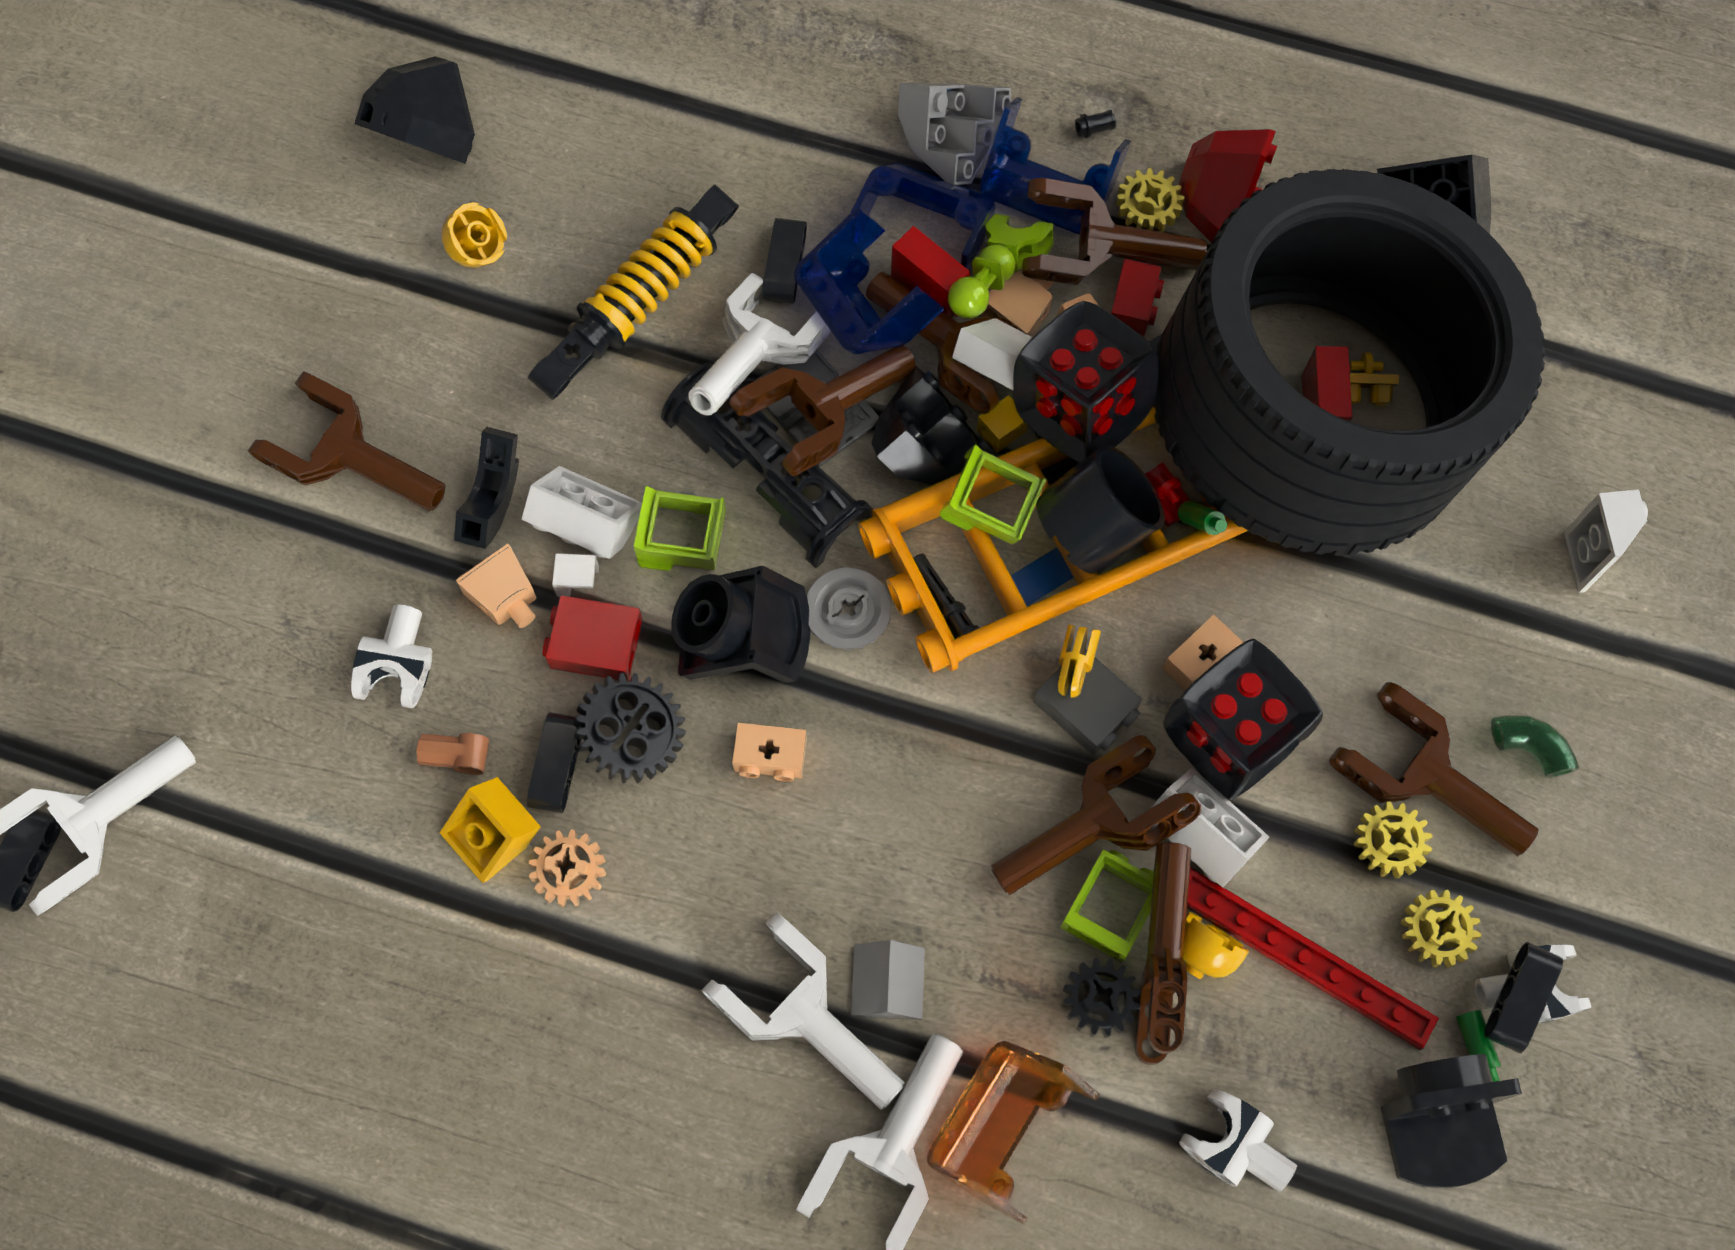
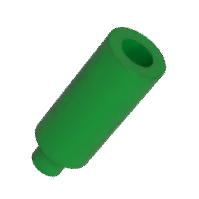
M1185 501L1178 509V518L1182 523L1210 535H1217L1224 532L1227 528V522L1221 512L1197 502Z
M1476 1010L1456 1016L1469 1055L1485 1054L1493 1082L1500 1081L1496 1068L1500 1067L1501 1064L1493 1041L1484 1036L1486 1022L1482 1011Z

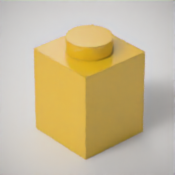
M1009 395L1002 399L991 412L979 415L977 431L989 442L996 453L1025 434L1028 427L1017 413L1014 400Z

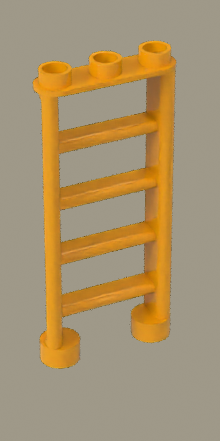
M1152 407L1145 420L1133 432L1156 423L1154 418L1156 410L1154 407ZM1041 438L997 458L1034 476L1046 479L1041 471L1042 469L1069 457ZM982 466L966 501V505L974 508L972 502L1015 483ZM961 473L881 508L877 507L872 510L871 518L858 523L861 539L871 558L876 559L887 554L897 572V575L886 579L887 588L896 609L902 616L916 610L926 629V632L915 636V641L920 656L930 673L945 667L950 672L955 671L959 668L958 662L964 660L969 655L1248 531L1224 516L1227 522V528L1224 532L1210 535L1199 530L1169 544L1162 530L1159 529L1141 542L1147 554L1100 575L1098 573L1085 572L1067 560L1069 552L1060 544L1057 537L1054 536L1053 540L1078 585L1027 607L989 534L976 527L968 531L962 529L1007 616L955 639L901 533L939 517L943 505L950 500ZM1047 480L1043 486L1040 496L1042 495L1044 489L1049 486ZM1201 495L1207 507L1218 511L1214 506H1210Z

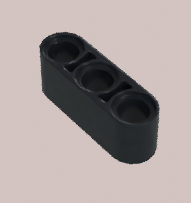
M775 218L763 282V300L795 303L805 247L807 221Z
M552 712L547 714L529 785L527 807L558 813L564 812L578 757V748L582 740L574 738L575 732L581 729V727L573 724L576 716Z
M37 809L8 829L0 845V908L16 912L26 901L62 828L53 815Z
M1525 942L1522 945L1487 1020L1484 1030L1485 1038L1517 1053H1522L1527 1048L1563 966L1562 957L1529 942Z

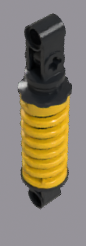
M715 184L690 211L681 207H674L669 212V216L663 221L662 227L656 228L651 233V238L645 239L640 244V250L633 251L629 255V261L622 262L618 267L617 273L611 274L606 279V284L600 285L595 290V297H588L583 303L580 302L577 305L580 319L568 326L569 335L533 368L528 375V379L551 400H554L593 358L601 359L609 346L614 349H622L627 338L635 333L632 321L642 325L646 321V315L643 310L654 313L658 308L655 299L662 302L666 301L669 297L666 288L676 290L680 286L678 277L687 279L691 275L689 265L696 268L702 263V256H710L716 252L717 244L713 234L730 220L739 208V205ZM566 353L568 355H572L573 353L577 354V359L571 357L568 360L567 358H565Z

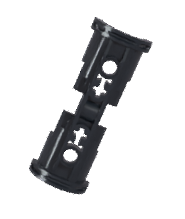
M716 361L699 366L688 374L672 391L663 406L661 419L670 428L677 425L705 453L709 452L711 447L733 469L745 459L758 471L765 480L757 486L756 491L781 514L779 525L807 551L806 560L817 568L824 562L825 556L836 541V538L853 522L863 518H871V512L874 508L870 507L865 500L856 501L818 465L796 475L800 479L798 485L794 476H791L789 473L783 475L784 467L782 462L792 449L775 433L779 428L761 411L750 416H739L732 407L725 413L714 412L712 415H704L696 411L691 405L688 394ZM737 388V389L731 394V396H730L726 401H728V402L730 403V400H731L732 396H733L739 389ZM736 414L737 420L742 425L750 424L749 432L744 429L739 432L738 423L733 419ZM807 486H817L822 492L821 495L814 500L807 499L802 493Z

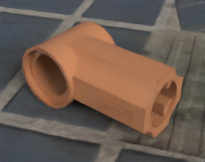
M461 733L459 737L422 734L417 744V762L419 765L448 767L464 774L481 775L484 774L489 738L473 733Z

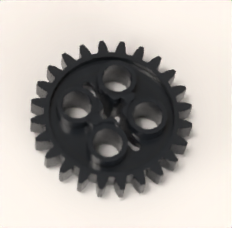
M620 673L616 683L610 676H607L604 680V687L596 682L592 688L594 694L586 692L582 698L586 704L580 703L576 709L582 716H577L573 721L574 725L581 727V729L575 732L574 738L584 739L578 751L590 752L585 762L591 763L596 760L599 763L596 768L597 773L601 772L604 768L609 769L608 779L610 780L616 773L621 774L622 783H626L632 774L636 783H640L644 773L651 780L656 775V769L662 773L665 772L668 768L667 762L673 763L677 758L673 751L679 752L683 747V744L677 739H682L686 731L677 727L682 725L685 717L675 716L681 705H670L669 701L674 694L671 692L663 696L660 693L663 688L662 683L658 684L655 688L650 687L651 677L649 676L643 683L639 682L637 673L633 674L630 681H627L625 675ZM625 699L629 701L633 710L622 709L618 700ZM646 705L648 707L647 711L619 749L613 751L612 745L641 706ZM653 719L657 721L660 730L650 729L647 726L646 720ZM599 726H609L613 730L614 736L603 735L599 730ZM627 746H637L641 751V756H632L628 752Z

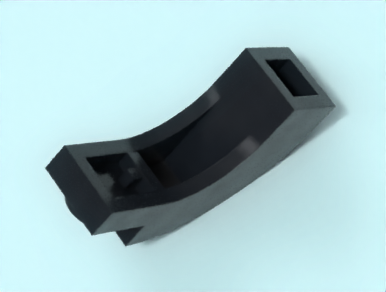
M486 427L482 431L476 479L469 497L456 511L454 541L486 549L496 536L504 520L516 482L519 459L516 458L518 434L491 427Z

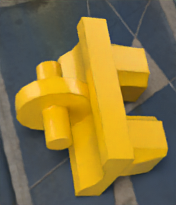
M1363 352L1360 361H1350V370L1360 371V373H1350L1352 404L1360 402L1361 387H1371L1370 404L1390 403L1393 387L1399 384V374H1372L1373 371H1383V362H1373L1371 352Z

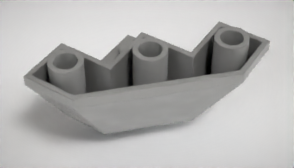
M900 83L898 116L910 149L949 185L971 184L1009 119V111L1012 106L1011 87L956 83Z

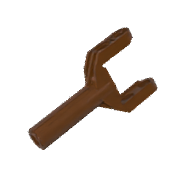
M1035 178L1028 181L1027 196L1036 204L1084 211V214L1081 216L1078 260L1046 254L1027 257L1022 262L1023 276L1078 285L1111 257L1197 270L1207 252L1206 240L1201 238L1115 225L1111 220L1106 203L1092 186L1047 178Z
M886 272L878 273L869 283L866 297L937 347L939 356L937 367L939 385L980 414H988L997 407L999 397L992 383L965 364L952 358L961 328L995 318L981 317L958 323ZM996 318V319H998V320H1000V321H1002V322H1004V323H1006V324H1008V325H1010V326H1012V327L1018 329L1017 327H1015L1014 325H1012L1011 323H1009V322L1006 321L1005 319H1003V318ZM955 374L962 380L964 386L958 382ZM980 392L986 396L989 403L982 399Z
M896 346L827 383L818 380L806 372L781 367L739 389L732 396L730 406L739 416H750L787 396L791 397V402L818 431V433L795 444L792 451L786 455L782 462V466L791 476H796L837 454L844 432V411L906 378L912 369L916 367L915 358L906 346Z
M307 372L300 374L295 381L296 386L305 392L310 400L338 414L311 453L310 457L312 459L310 462L267 440L255 439L248 449V452L260 462L305 486L328 480L341 470L349 469L429 512L438 507L445 494V483L365 442L359 407L352 396Z
M1386 682L1377 693L1378 700L1382 703L1384 710L1427 741L1422 745L1398 780L1356 750H1348L1342 747L1337 748L1329 758L1330 765L1380 803L1405 801L1413 796L1432 795L1517 857L1522 855L1537 837L1538 828L1451 767L1448 754L1450 737L1445 717L1401 686L1392 682Z
M1135 736L1088 765L1081 785L1083 801L1078 812L991 865V871L1004 892L1011 895L1099 839L1107 840L1123 849L1147 851L1196 820L1201 813V805L1191 793L1173 794L1128 822L1126 816L1108 791L1147 768L1155 756L1156 747L1147 736ZM1143 748H1146V749L1144 750V752H1142L1140 755L1134 757V755H1135L1138 751H1140V750L1143 749ZM1114 766H1117L1115 770L1105 775L1108 770H1110ZM1188 805V807L1185 810H1182L1178 813V811L1182 807ZM1159 823L1155 828L1149 830L1153 825Z
M1174 842L1157 844L1155 852L1147 960L1140 985L1141 994L1138 999L1140 1009L1137 1011L1134 1046L1138 1059L1147 1065H1156L1163 1061L1168 1053L1175 1051L1181 1045L1184 1035L1188 980L1183 953L1191 848ZM1176 993L1178 996V1004L1176 1007L1172 1008L1173 994ZM1149 1003V1016L1147 1018L1145 1007ZM1172 1029L1175 1033V1041L1173 1045L1169 1046ZM1148 1038L1151 1047L1161 1053L1158 1057L1150 1058L1144 1054L1142 1043L1145 1039Z

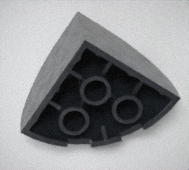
M1471 154L1377 169L1379 174L1401 179L1440 196L1469 215L1490 234L1491 190L1488 158Z

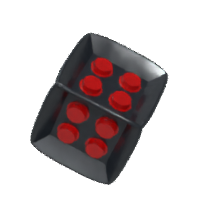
M1087 301L1078 302L1067 308L1027 342L1018 354L1013 372L1014 404L1017 413L1035 433L1060 452L1079 463L1102 445L1116 447L1145 420L1155 403L1159 375L1157 353L1143 336L1105 309Z
M1252 638L1234 648L1197 678L1181 697L1172 703L1164 717L1163 726L1174 745L1202 777L1224 797L1234 800L1270 773L1294 751L1301 741L1308 738L1322 721L1323 712L1310 691L1270 649Z

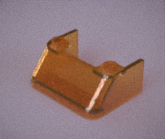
M1008 1041L998 1042L986 1054L929 1148L927 1154L928 1165L989 1207L1025 1224L1028 1218L1008 1203L1014 1189V1180L1007 1172L1003 1171L1004 1167L1039 1108L1048 1112L1060 1109L1066 1104L1072 1091L1097 1100L1100 1094L1065 1064Z

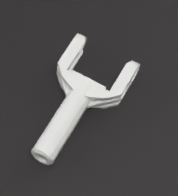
M751 273L726 300L725 316L722 322L728 337L734 343L690 390L688 396L691 405L701 414L712 415L723 405L761 360L783 365L805 363L830 334L836 320V314L827 309H818L795 336H792L789 331L751 312L759 304V297L762 294L764 282L763 277Z
M174 735L87 796L31 788L0 809L1 835L48 803L50 806L47 809L80 852L82 854L87 853L89 856L38 893L36 899L29 904L37 916L99 874L108 823L196 763L194 755L180 737Z
M776 912L766 922V925L773 932L774 939L812 974V977L808 975L769 1016L768 1024L766 1025L725 985L711 980L701 991L752 1041L778 1040L783 1037H804L880 1110L887 1108L902 1091L905 1082L827 1010L826 956L783 916Z
M932 1034L882 1129L832 1143L796 1211L809 1218L814 1209L821 1206L848 1153L854 1155V1160L904 1188L906 1185L913 1188L885 1242V1250H903L929 1200L913 1148L963 1054L961 1047L941 1035Z

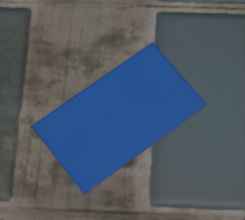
M1054 548L1011 575L1027 606L1074 578L1057 548Z

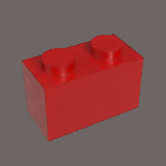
M1124 259L1111 314L1130 326L1141 336H1144L1147 325L1154 326L1158 307L1152 305L1154 298L1160 299L1164 280L1159 279L1161 267Z

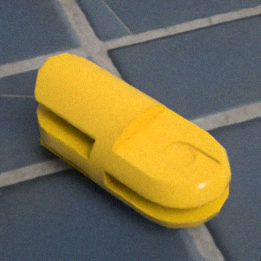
M1068 624L1059 658V664L1062 668L1058 681V692L1061 695L1066 696L1073 671L1071 698L1080 695L1086 672L1092 670L1101 631L1098 629L1092 630L1085 656L1088 628L1079 627L1071 652L1075 626Z

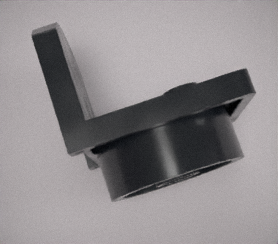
M765 566L723 575L707 574L691 581L680 594L671 620L673 638L680 647L678 674L692 680L753 668L784 683L797 681L805 666L810 644L811 629L808 625L810 610L805 587Z
M1485 1054L1435 1060L1397 1070L1403 1098L1381 1106V1112L1398 1179L1420 1187L1453 1188L1471 1184L1488 1177L1507 1162L1493 1104L1522 1094L1518 1078L1493 1082Z

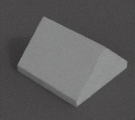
M893 940L854 945L851 1017L922 1020L925 948Z

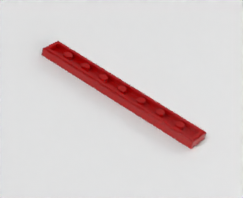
M1190 867L1187 909L1415 1048L1422 1050L1425 1047L1439 1017Z

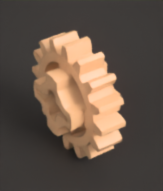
M573 829L570 830L568 837H564L560 830L556 831V840L554 841L545 836L543 838L546 844L544 849L540 847L533 849L538 855V859L529 860L528 863L531 868L536 869L535 872L529 874L532 882H539L534 888L536 892L541 894L547 891L545 900L548 903H551L557 897L560 907L565 906L567 899H571L575 906H579V897L582 895L588 900L592 899L589 890L591 888L600 890L601 885L596 879L597 877L606 876V871L598 867V865L605 863L606 860L604 855H595L600 850L597 842L588 846L590 841L588 834L585 833L580 839H577V833ZM561 849L560 852H558V853L555 854L553 857H551V855H552L555 851ZM578 849H581L589 856L590 863H587L585 860H579ZM571 861L574 869H569L567 874L564 875L560 868L567 867L568 862ZM545 873L556 877V888L547 882ZM581 880H585L581 885L573 889L574 885Z

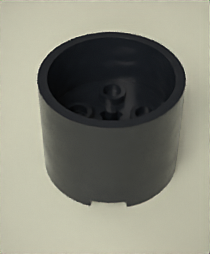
M1102 445L1045 488L1036 503L1039 519L1048 537L1053 538L1056 536L1060 544L1069 552L1067 560L1079 569L1092 574L1099 573L1158 531L1165 521L1162 503L1150 480L1131 458L1109 445Z

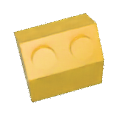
M496 777L469 788L439 833L477 878L484 883L524 851L541 826L501 780Z

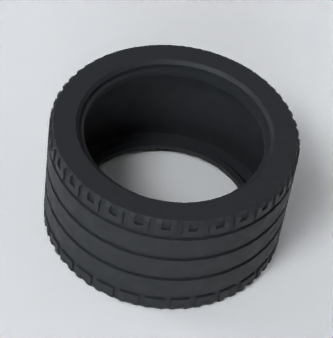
M1350 169L1309 171V173H1297L1290 178H1281L1277 183L1271 182L1265 186L1264 190H1257L1252 193L1250 198H1245L1240 206L1235 208L1229 217L1225 219L1161 335L1156 347L1159 375L1157 395L1153 405L1156 410L1154 415L1155 422L1160 427L1158 429L1159 434L1164 438L1165 448L1172 455L1174 464L1180 468L1183 477L1192 484V488L1197 493H1200L1210 506H1214L1224 516L1234 521V524L1239 527L1242 526L1248 532L1254 535L1257 534L1269 542L1278 543L1286 548L1292 547L1307 553V551H1311L1323 555V553H1331L1335 556H1341L1342 553L1356 555L1361 551L1370 553L1376 548L1380 550L1386 549L1391 543L1399 544L1405 538H1411L1420 529L1423 530L1509 439L1530 412L1531 404L1539 393L1537 389L1542 383L1540 374L1545 366L1543 361L1545 356V348L1543 347L1544 333L1541 330L1542 323L1538 316L1537 306L1532 298V293L1513 260L1481 225L1455 205L1424 188L1383 174ZM1274 304H1303L1336 312L1363 325L1383 340L1407 367L1420 392L1424 405L1426 428L1395 431L1366 427L1337 417L1312 403L1293 388L1271 363L1256 335L1250 310Z

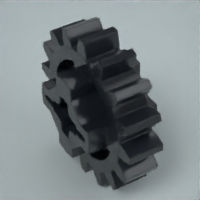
M1094 958L1091 968L1084 962L1079 965L1080 975L1075 972L1070 973L1068 978L1074 984L1064 985L1062 991L1070 994V997L1062 1001V1006L1072 1008L1067 1019L1071 1020L1077 1017L1079 1023L1076 1029L1078 1031L1088 1026L1090 1027V1037H1094L1098 1030H1102L1104 1038H1109L1111 1028H1114L1119 1034L1124 1031L1122 1021L1130 1025L1133 1023L1135 1018L1129 1012L1140 1009V1005L1134 1002L1133 999L1138 997L1141 992L1138 989H1131L1130 985L1136 978L1135 976L1128 978L1123 976L1126 969L1124 965L1115 970L1113 969L1112 959H1109L1105 966H1101L1098 958ZM1099 975L1110 977L1115 981L1108 982L1101 980ZM1083 982L1086 996L1085 999L1079 1002L1078 990ZM1097 992L1100 995L1104 993L1108 995L1109 998L1105 1004L1102 1001L1098 1003L1094 1001ZM1121 994H1124V1007L1122 1012L1119 1013L1120 1009L1116 1005L1117 999ZM1090 1013L1099 1015L1104 1021L1094 1020L1087 1015Z

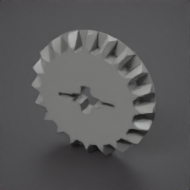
M847 567L831 570L819 577L808 591L807 599L810 610L808 625L812 634H815L822 643H826L834 649L842 648L846 651L854 648L862 649L865 645L873 644L880 635H883L889 624L891 616L889 594L882 582L865 570ZM846 603L848 606L857 604L854 608V616H850L847 613L839 615L842 612V604Z

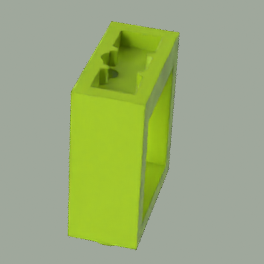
M1103 849L1060 928L1122 963L1129 954L1151 912L1154 871L1145 867L1138 869L1129 864V859L1122 853L1115 850L1108 852ZM1102 869L1149 894L1125 939L1078 914Z

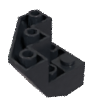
M436 56L388 68L363 94L354 123L355 125L466 164L468 155L471 152L475 136L458 64Z
M918 366L912 369L879 416L871 444L876 456L896 476L934 485L962 473L967 461L964 458L965 454L975 444L982 451L991 455L995 454L996 451L986 439L982 438L980 440L966 423L968 417L957 404L953 406L938 388L940 387L939 380L930 371L924 373Z

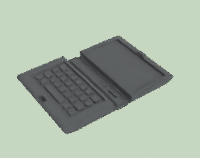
M816 349L805 363L777 364L756 380L781 367L806 372L824 383L839 377V373ZM790 396L766 407L797 443L818 433L791 402ZM865 400L844 411V432L837 454L877 425L879 416ZM833 455V456H831L830 458H828V459H826V460L820 462V463L817 464V465H818L819 467L822 466L824 463H826L828 460H830V459H831L832 457H834L835 455Z

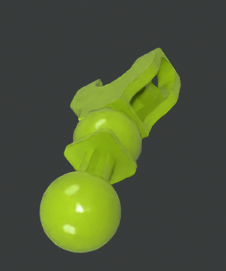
M993 215L985 224L986 235L989 238L986 244L987 247L982 249L978 257H975L972 261L973 277L960 278L950 287L948 303L951 310L959 317L967 319L981 315L989 303L988 288L1002 290L1004 282L1010 280L1014 271L1018 272L1020 270L1023 259L1040 254L1048 255L1054 244L1053 223L1037 221L1030 227L1013 228L1009 226L1010 216Z

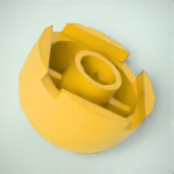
M475 202L463 204L447 216L442 226V243L446 253L458 264L469 268H478L495 262L503 255L504 241L507 240L504 223L498 214L491 208L486 209L483 206H479L478 204L480 203Z
M1188 912L1186 915L1183 953L1187 972L1198 979H1202L1204 975L1221 978L1235 972L1243 963L1249 950L1243 948V944L1213 924L1204 925L1201 923L1203 918Z

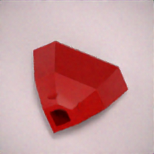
M1271 129L1215 131L1192 144L1179 185L1182 187L1180 194L1184 196L1183 206L1186 217L1211 243L1230 213L1235 208H1238L1245 198H1250L1252 193L1262 190V188L1256 187L1264 163L1271 164L1276 152L1277 145L1272 144L1276 131Z

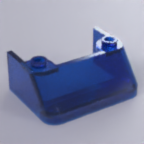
M1016 97L1004 108L981 178V191L989 200L1042 221L1053 223L1055 226L1080 235L1081 216L1084 214V211L1036 204L1027 196L1028 181L1035 178H1047L1089 185L1107 203L1116 184L1131 141L1125 139L1115 150L1110 165L1104 163L1095 164L1087 171L1084 181L1028 160L1032 146L1031 140L1026 133L1013 128L1022 102V98Z
M893 162L873 169L851 210V238L857 240L878 196L892 195L953 218L961 227L971 230L972 233L961 256V264L970 271L972 261L977 256L986 237L985 225L995 215L996 206L994 201L984 194L960 185H952L939 177L901 163Z
M859 207L851 212L798 263L794 272L795 281L840 345L852 354H863L903 346L911 341L944 310L939 302L916 286L882 319L878 316L857 285L866 277L870 267L869 260L863 252L885 232V229Z

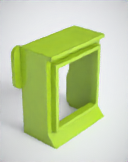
M975 444L965 454L964 458L967 461L950 500L943 505L940 511V517L944 521L968 531L976 527L1005 542L1014 544L1021 540L1046 479L1034 476L982 451ZM982 466L1028 489L1013 526L966 505V501Z
M645 486L634 541L638 565L641 568L669 571L673 568V565L715 571L726 514L724 498L717 499L658 491ZM658 507L708 515L709 519L703 549L651 542Z

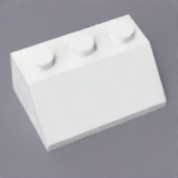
M558 466L530 486L522 520L532 524L539 531L550 532L561 537L568 544L584 547L597 557L610 559L627 542L639 520L642 502Z
M1639 489L1599 493L1564 531L1578 593L1586 592L1623 555L1647 522L1648 509L1646 503L1641 499Z
M1190 768L1167 788L1151 808L1173 794L1191 793L1196 798L1202 809L1200 815L1196 820L1168 837L1171 842L1181 843L1190 847L1191 860L1203 870V873L1209 880L1218 883L1223 888L1270 837L1198 772ZM1188 805L1182 807L1178 811V813L1182 810H1185L1188 807Z

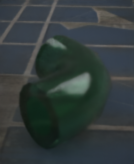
M1505 715L1492 718L1491 732L1497 748L1500 751L1520 748L1530 752L1538 759L1545 778L1566 775L1580 769L1577 758L1567 739L1549 723L1528 715Z

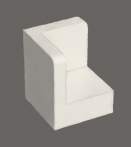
M555 554L552 585L557 597L561 595L570 597L571 588H593L595 573H599L596 555Z

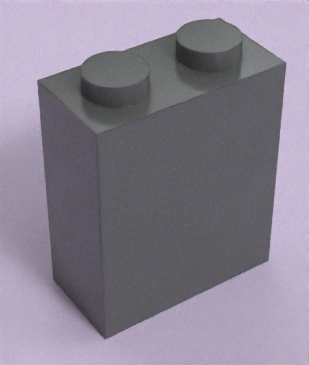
M1096 657L1094 658L1092 670L1086 672L1080 695L1071 698L1073 671L1066 696H1063L1058 692V681L1062 668L1060 666L1036 691L1033 702L1090 754L1094 755L1100 748L1106 751L1118 738L1115 732L1122 725L1128 728L1139 717L1141 713L1138 711L1142 698Z

